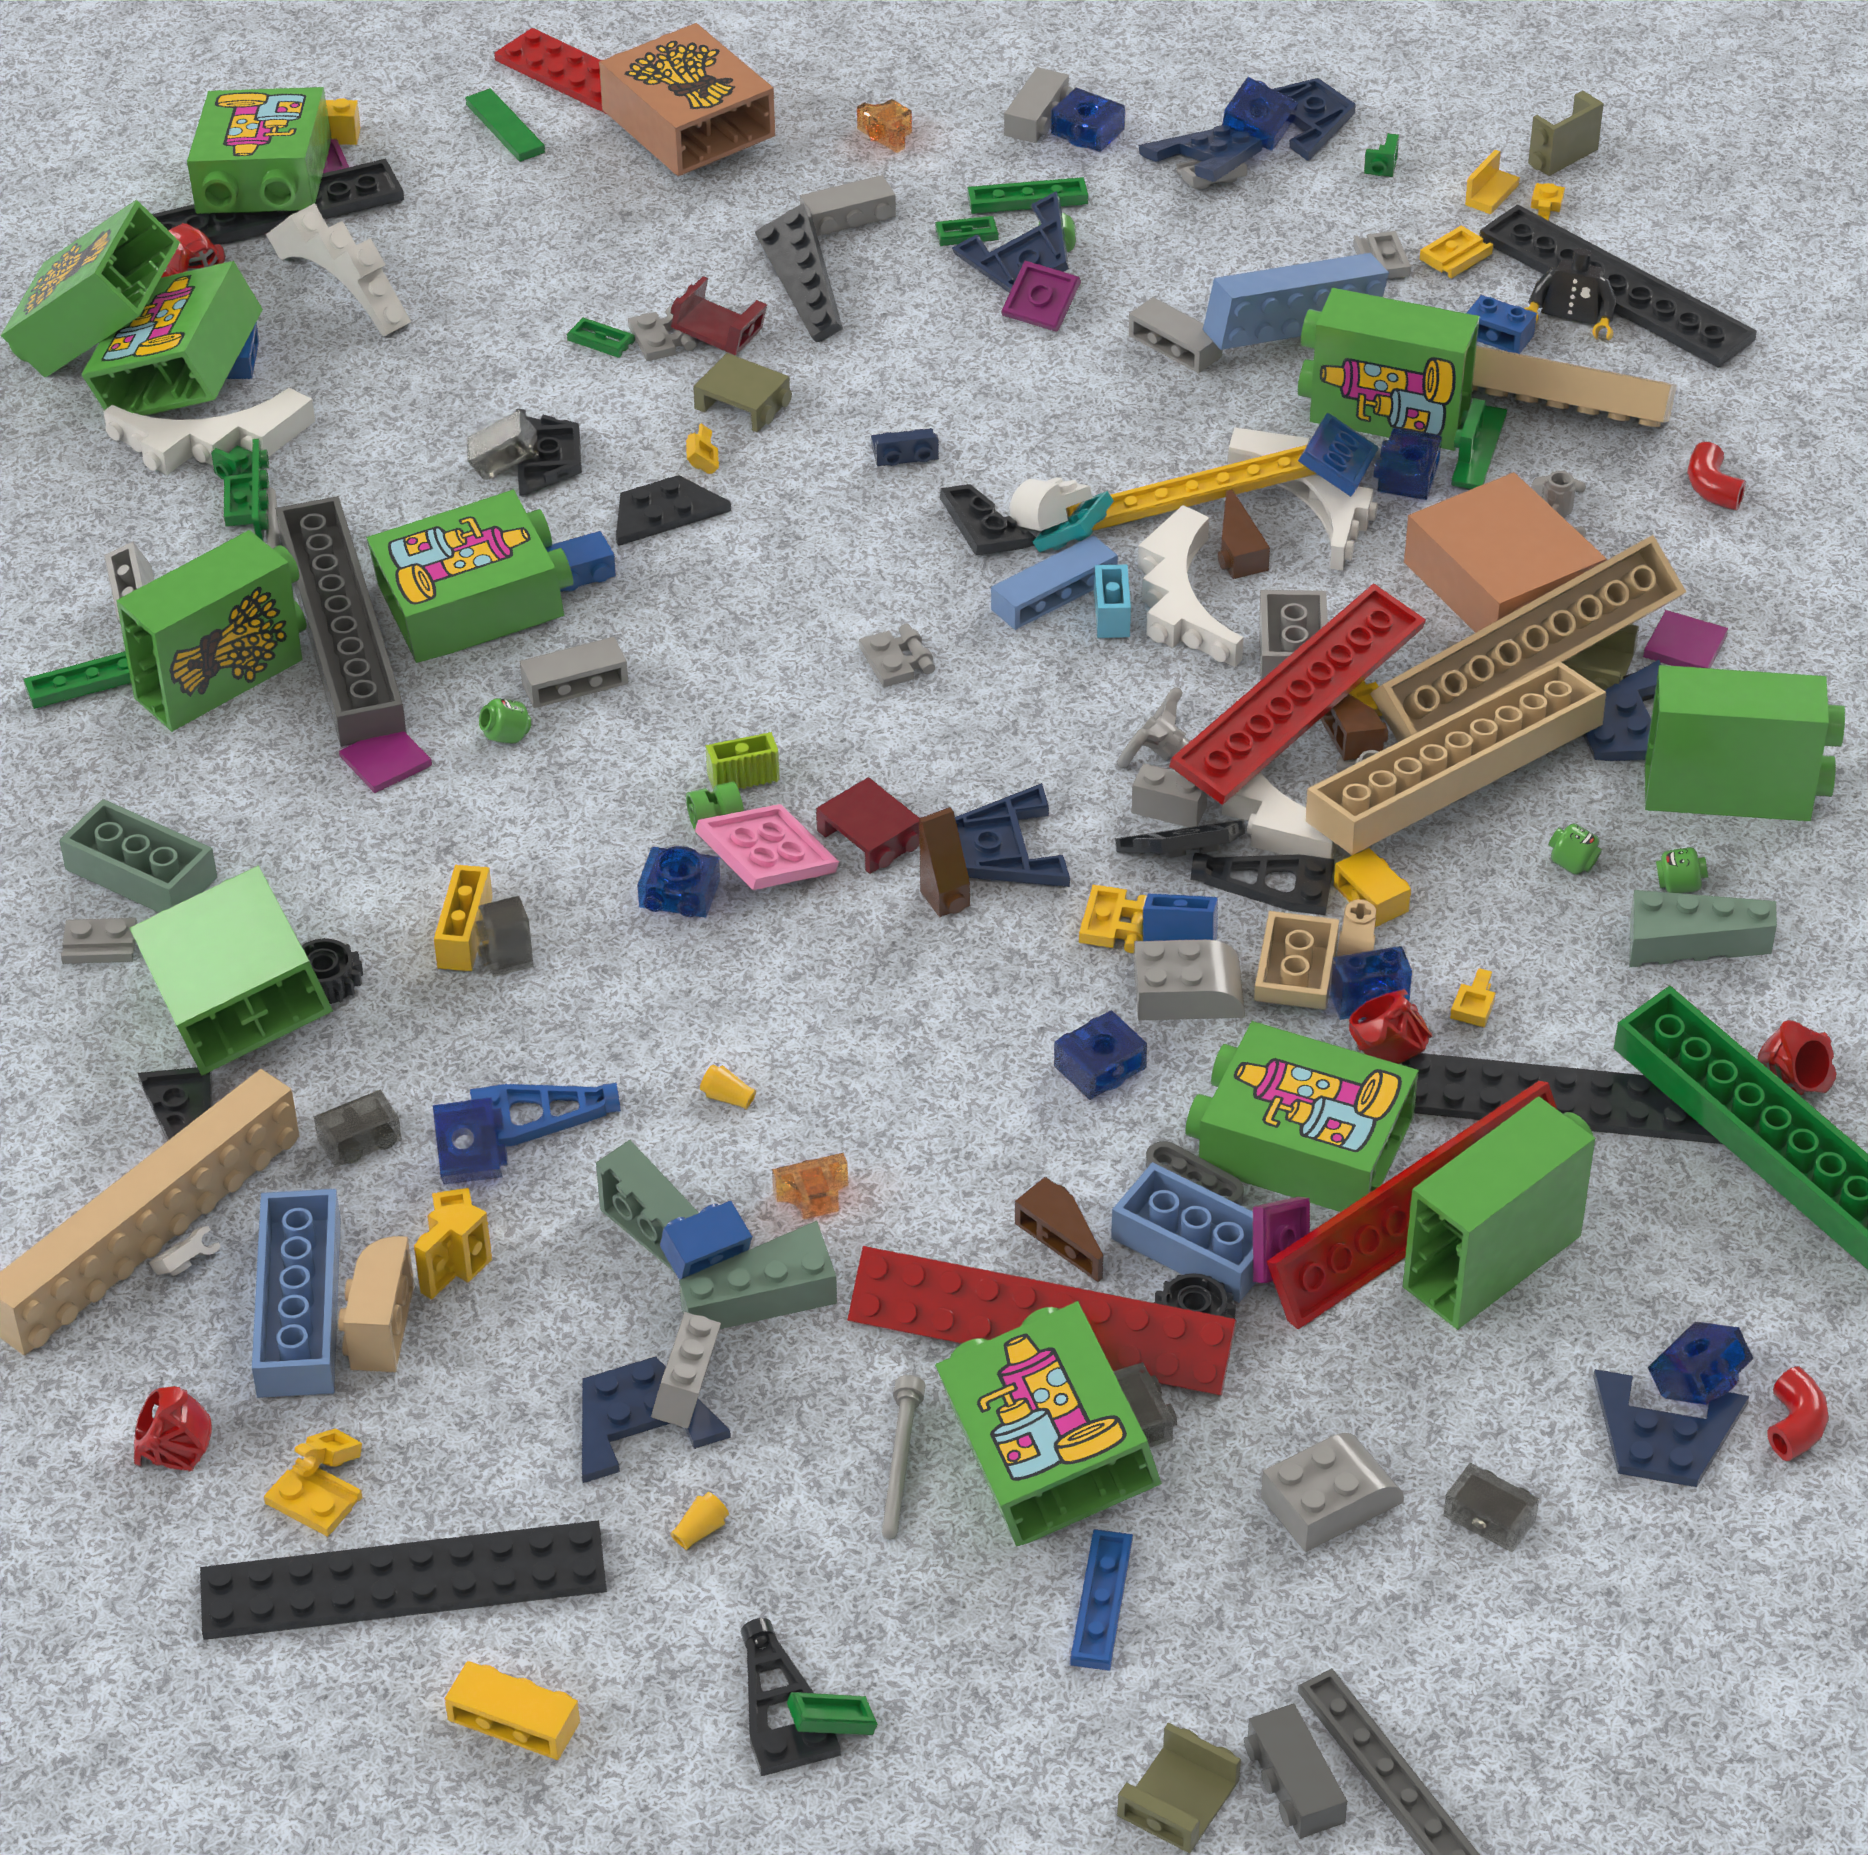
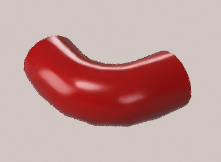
M1711 442L1697 444L1690 457L1687 471L1692 488L1707 502L1737 511L1743 500L1746 481L1723 474L1719 470L1725 457L1724 452L1718 445Z
M1800 1366L1788 1369L1774 1384L1773 1394L1787 1407L1790 1414L1785 1419L1770 1426L1767 1430V1437L1772 1449L1782 1460L1787 1462L1807 1452L1820 1441L1829 1421L1826 1396L1815 1380Z

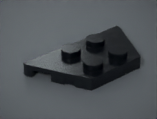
M516 409L519 496L529 494L582 473L579 423L558 420L555 417L544 414L540 420L526 416V410Z
M680 475L621 492L616 543L620 546L730 512L731 503L729 500Z
M1244 819L1115 838L1116 852L1158 853V855L1166 854V858L1187 855L1186 849H1199L1201 853L1220 850V844L1230 843L1245 834Z

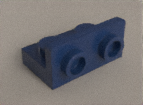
M932 428L871 435V446L877 467L939 460V439Z

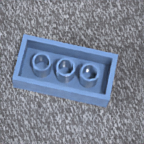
M1153 1162L1112 1209L1111 1239L1182 1275L1196 1273L1211 1276L1219 1283H1224L1226 1293H1232L1233 1300L1238 1303L1241 1302L1256 1283L1253 1282V1211Z

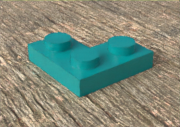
M1106 491L1083 501L1072 515L1067 517L1068 521L1042 530L1033 541V544L1039 552L1050 548L1055 551L1064 547L1071 540L1076 539L1079 542L1086 539L1093 533V526L1107 516L1106 511L1114 500L1109 492Z

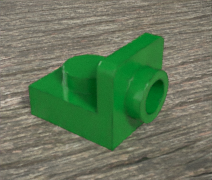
M1388 133L1385 145L1380 144L1379 150L1366 149L1364 174L1394 176L1398 159L1399 134Z
M237 445L228 453L218 448L211 452L214 473L221 479H224V476L252 473V451Z

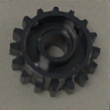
M329 938L315 939L302 945L330 1004L341 1003L348 995L353 996L355 994L354 987L362 985L361 976H363L362 961H360L357 951L351 952L349 944Z
M1203 1274L1177 1275L1170 1282L1165 1281L1163 1283V1291L1156 1290L1155 1302H1152L1235 1319L1236 1305L1233 1304V1294L1226 1293L1224 1283H1219L1211 1276Z

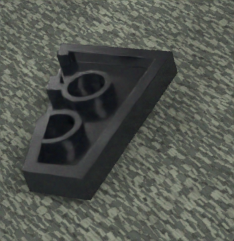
M971 484L941 488L940 500L975 556L1035 546L1033 541L1036 537L1031 532L1023 533L1016 527V520L1011 516L1003 517L995 510V503Z
M198 1067L138 1073L139 1083L167 1141L212 1107V1072L201 1075Z

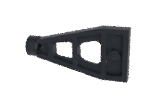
M1194 852L1190 880L1202 881L1206 885L1285 910L1326 915L1335 859L1301 854L1212 857L1208 854ZM1255 870L1258 872L1257 882L1249 884L1231 878L1230 874L1232 871ZM1273 872H1290L1296 876L1295 887L1290 892H1282L1267 886L1265 877Z
M757 1618L744 1624L741 1628V1636L747 1648L750 1745L760 1775L765 1776L841 1756V1748L836 1733L798 1732L795 1724L776 1729L769 1727L767 1714L769 1706L788 1701L791 1692H814L777 1640L773 1625L769 1619ZM780 1668L789 1685L763 1692L759 1674Z

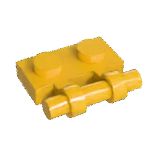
M1093 884L1079 931V943L1113 948L1116 938L1124 939V950L1128 953H1134V941H1143V907L1147 895H1139L1137 901L1127 900V889ZM1122 916L1129 917L1131 923L1121 922Z

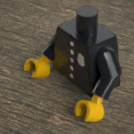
M1583 248L1574 249L1572 261L1562 260L1558 267L1550 268L1536 282L1528 301L1530 306L1524 309L1537 313L1536 323L1539 320L1537 310L1542 308V314L1594 324L1592 333L1596 339H1598L1599 331L1607 328L1606 339L1609 341L1614 335L1609 322L1613 321L1616 296L1609 280L1604 277L1603 268L1590 265L1592 252Z

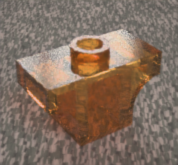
M893 99L876 105L864 102L857 106V129L868 135L871 140L878 141L898 153L905 149V136L912 133V110Z
M844 1153L772 1169L773 1193L776 1201L795 1205L799 1209L803 1220L838 1212V1191L848 1186V1163Z

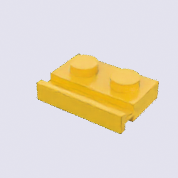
M1461 225L1420 249L1419 259L1441 273L1446 271L1448 277L1452 279L1490 256L1493 251V244H1485L1482 237Z
M298 1457L295 1464L301 1463L303 1459ZM320 1468L308 1477H304L292 1469L291 1471L287 1469L264 1495L266 1505L327 1537L351 1512L352 1507L363 1498L362 1490Z

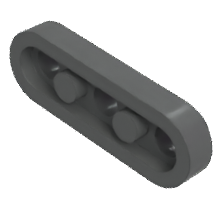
M1156 1142L1147 1149L1146 1169L1153 1162L1188 1180L1197 1179L1199 1181L1194 1183L1220 1196H1228L1224 1198L1242 1205L1244 1186L1238 1178L1172 1142ZM1161 1162H1166L1168 1165H1163Z

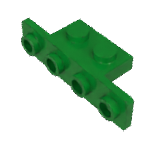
M1473 398L1470 409L1463 411L1460 425L1462 429H1457L1454 440V447L1459 448L1458 461L1451 480L1452 486L1473 489L1484 484L1507 416L1506 409L1485 405V400Z
M253 439L252 473L224 476V521L226 527L253 524L255 535L264 541V530L269 529L267 510H264L269 509L267 490H264L269 488V477L266 469L269 468V456L267 449H261L260 440Z

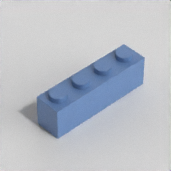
M1093 535L992 586L991 610L1016 630L1093 591L1095 565H1118V555Z

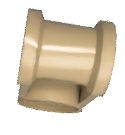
M1353 900L1346 905L1342 931H1340L1337 963L1371 967L1375 943L1376 908L1370 902Z

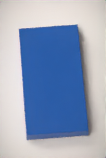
M1327 413L1298 461L1351 497L1358 488L1379 448L1336 417Z

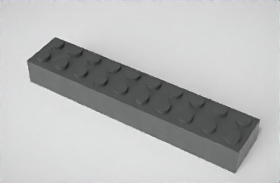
M339 496L275 508L281 544L291 553L299 569V580L294 582L293 585L299 606L306 619V630L340 746L352 745L360 740L403 731L407 734L403 702Z

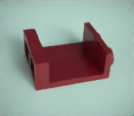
M703 276L694 285L691 284L683 296L677 297L674 300L670 311L673 315L671 327L730 354L737 355L762 329L768 304L756 300L740 315L704 299L709 278Z
M870 777L860 781L816 808L817 831L825 838L839 831L865 853V871L869 874L879 868L888 867L894 859L906 852H913L919 846V817Z

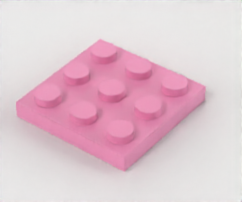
M781 804L698 820L695 832L752 890L836 873L839 861Z

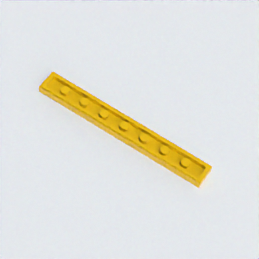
M1303 445L1111 494L1110 496L1114 502L1107 509V516L1096 523L1092 529L1095 531L1177 510L1182 505L1189 507L1226 497L1227 490L1233 489L1235 494H1240L1315 475L1316 473L1298 461L1307 446ZM1082 502L1067 507V517H1070Z

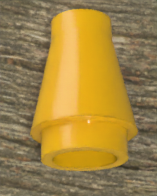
M712 1064L706 1071L700 1084V1090L706 1093V1098L740 1106L746 1110L756 1096L755 1089L749 1087L723 1065L718 1067Z
M707 1492L703 1497L697 1496L670 1535L676 1543L687 1550L694 1543L724 1526V1520L729 1516V1511L720 1499L710 1492Z

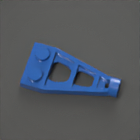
M617 1082L602 1084L598 1087L502 1084L470 1089L478 1150L515 1146L607 1116L606 1113L621 1111ZM557 1100L577 1101L579 1109L560 1116H553L550 1111V1103ZM515 1103H536L542 1107L543 1114L538 1120L524 1125H515L511 1121L510 1108Z

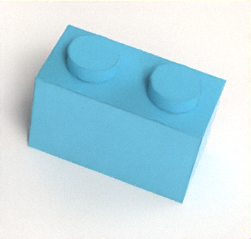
M1095 565L1094 601L1097 638L1130 637L1131 602L1128 565Z

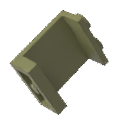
M1582 90L1574 95L1572 116L1553 125L1539 115L1533 116L1528 163L1535 170H1540L1547 176H1551L1597 151L1604 103Z
M726 353L693 386L694 409L706 412L717 400L751 413L752 431L758 432L765 424H770L775 414L782 407H787L792 398L790 376Z
M1631 624L1566 660L1563 664L1603 690L1614 684H1619L1623 680V676L1627 674L1636 651L1639 626Z
M1168 1722L1164 1728L1163 1748L1135 1787L1126 1782L1119 1792L1117 1816L1190 1854L1240 1780L1241 1759L1236 1757L1227 1748L1216 1747L1199 1738L1193 1731L1186 1728L1181 1729Z

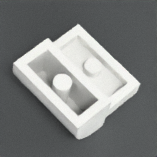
M1053 478L1047 481L1028 479L1016 489L1012 496L1010 516L1017 521L1016 526L1042 531L1068 521L1065 508L1093 498L1090 486L1078 484L1076 480L1063 481L1062 478Z

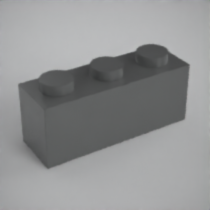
M1293 1703L1249 1718L1248 1736L1244 1737V1746L1250 1760H1258L1263 1769L1261 1770V1777L1265 1789L1269 1794L1275 1793L1279 1799V1812L1285 1826H1293L1299 1839L1344 1824L1348 1801L1296 1705Z

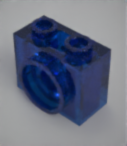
M1248 76L1225 108L1222 125L1230 126V129L1238 132H1248L1250 136L1262 140L1263 148L1273 151L1294 121L1298 103L1290 96L1281 94L1269 88L1264 82L1254 80Z
M1077 87L1051 110V134L1066 139L1077 147L1090 148L1101 152L1125 130V105Z
M1393 428L1389 440H1383L1380 452L1382 460L1377 459L1375 462L1373 478H1378L1377 491L1427 500L1440 463L1442 437Z
M652 846L637 884L639 908H646L652 912L678 913L685 917L697 916L707 918L720 882L719 857L700 854L696 850L685 846H675L668 849Z
M1398 946L1333 957L1330 996L1340 1020L1350 1019V1016L1365 1002L1387 993L1405 989L1409 994L1405 998L1408 1001L1410 1000L1412 969L1403 947Z
M1110 1010L1099 1017L1092 1018L1087 1024L1071 1033L1062 1035L1058 1040L1054 1041V1067L1083 1095L1091 1100L1105 1091L1121 1086L1126 1079L1147 1068V1042L1117 1014Z
M492 1098L432 1105L440 1176L443 1184L502 1178V1166L508 1165L506 1144H499L497 1130H504L502 1109L495 1108ZM462 1135H470L474 1138L472 1145L466 1149L455 1147V1141Z
M1695 1321L1647 1368L1661 1396L1665 1399L1707 1405L1711 1400L1719 1398L1732 1390L1739 1381V1373L1754 1358L1739 1327Z

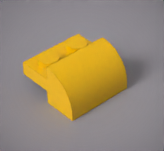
M449 1204L437 1208L427 1215L429 1232L422 1234L414 1245L421 1294L432 1300L456 1276L468 1283L492 1260L487 1212L469 1204Z

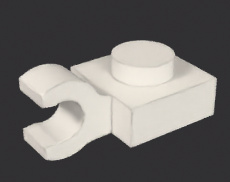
M209 1226L199 1227L186 1240L178 1242L151 1260L149 1264L157 1275L171 1273L172 1276H175L188 1269L192 1265L190 1259L197 1254H214L221 1246L218 1242L205 1247L202 1244V1236L211 1229Z

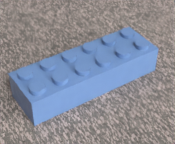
M1371 253L1217 277L1213 280L1203 331L1220 350L1300 337L1307 311L1309 309L1322 311L1332 288L1383 297L1389 272Z
M336 1189L261 1193L252 1351V1374L257 1398L335 1393L341 1227Z

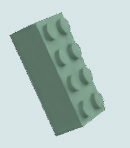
M102 799L59 840L65 870L156 912L169 909L204 892L218 878L212 847L105 799Z

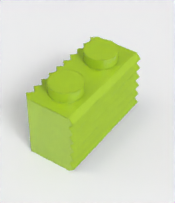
M772 732L705 745L706 771L712 789L716 785L732 781L736 783L738 789H745L747 786L765 785L766 782L771 784L773 781L778 782L780 780L779 752Z

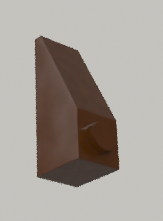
M1233 489L1227 490L1221 551L1218 552V562L1221 569H1227L1232 579L1269 571V545Z
M1350 694L1320 719L1344 761L1355 760L1365 751L1375 750L1380 752L1383 750L1384 743L1388 741L1386 723L1380 720L1373 708Z
M949 807L919 818L920 892L939 918L950 913L957 914L970 906V880L954 811Z
M1044 1177L1015 1200V1224L1095 1281L1099 1282L1103 1279L1104 1255L1073 1195L1064 1186L1057 1185L1047 1177Z

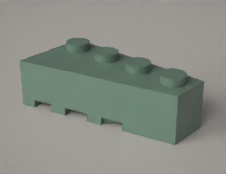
M1634 890L1630 914L1629 968L1640 967L1642 963L1658 962L1661 965L1671 964L1674 960L1692 958L1694 961H1703L1713 956L1724 955L1726 958L1772 954L1777 927L1776 901Z
M628 1140L596 1162L600 1210L674 1272L660 1247L663 1229L670 1221L678 1217H685L686 1219L699 1212L631 1140Z
M817 1221L679 1280L682 1313L687 1312L720 1322V1329L837 1304L836 1273Z

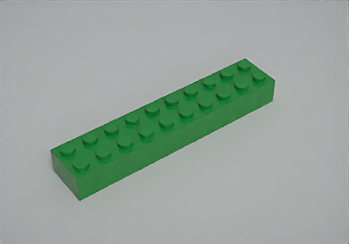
M1669 985L1618 1022L1613 1047L1616 1052L1868 1270V1153L1672 986Z

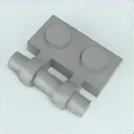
M672 306L666 309L667 317L660 319L657 312L628 318V327L631 333L635 335V340L646 361L676 355L677 346L683 345L687 351H691L696 347L694 337L671 327L673 315L670 311ZM669 330H675V333L668 334L667 332Z
M909 624L900 626L899 633L901 637L894 638L890 631L859 639V648L883 688L913 680L914 669L921 668L924 674H931L935 670L933 655L928 648L923 647L922 637ZM910 649L912 655L905 657L902 651Z

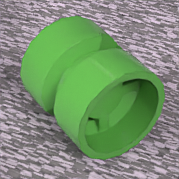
M734 781L716 785L712 792L703 788L686 793L687 810L694 831L698 820L744 811L741 795Z

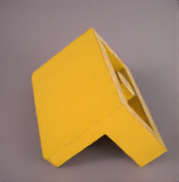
M1494 150L1468 177L1466 206L1492 214L1519 186L1520 177L1499 170L1501 151Z

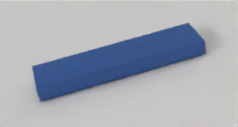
M1093 1529L1070 1666L1111 1670L1133 1534Z

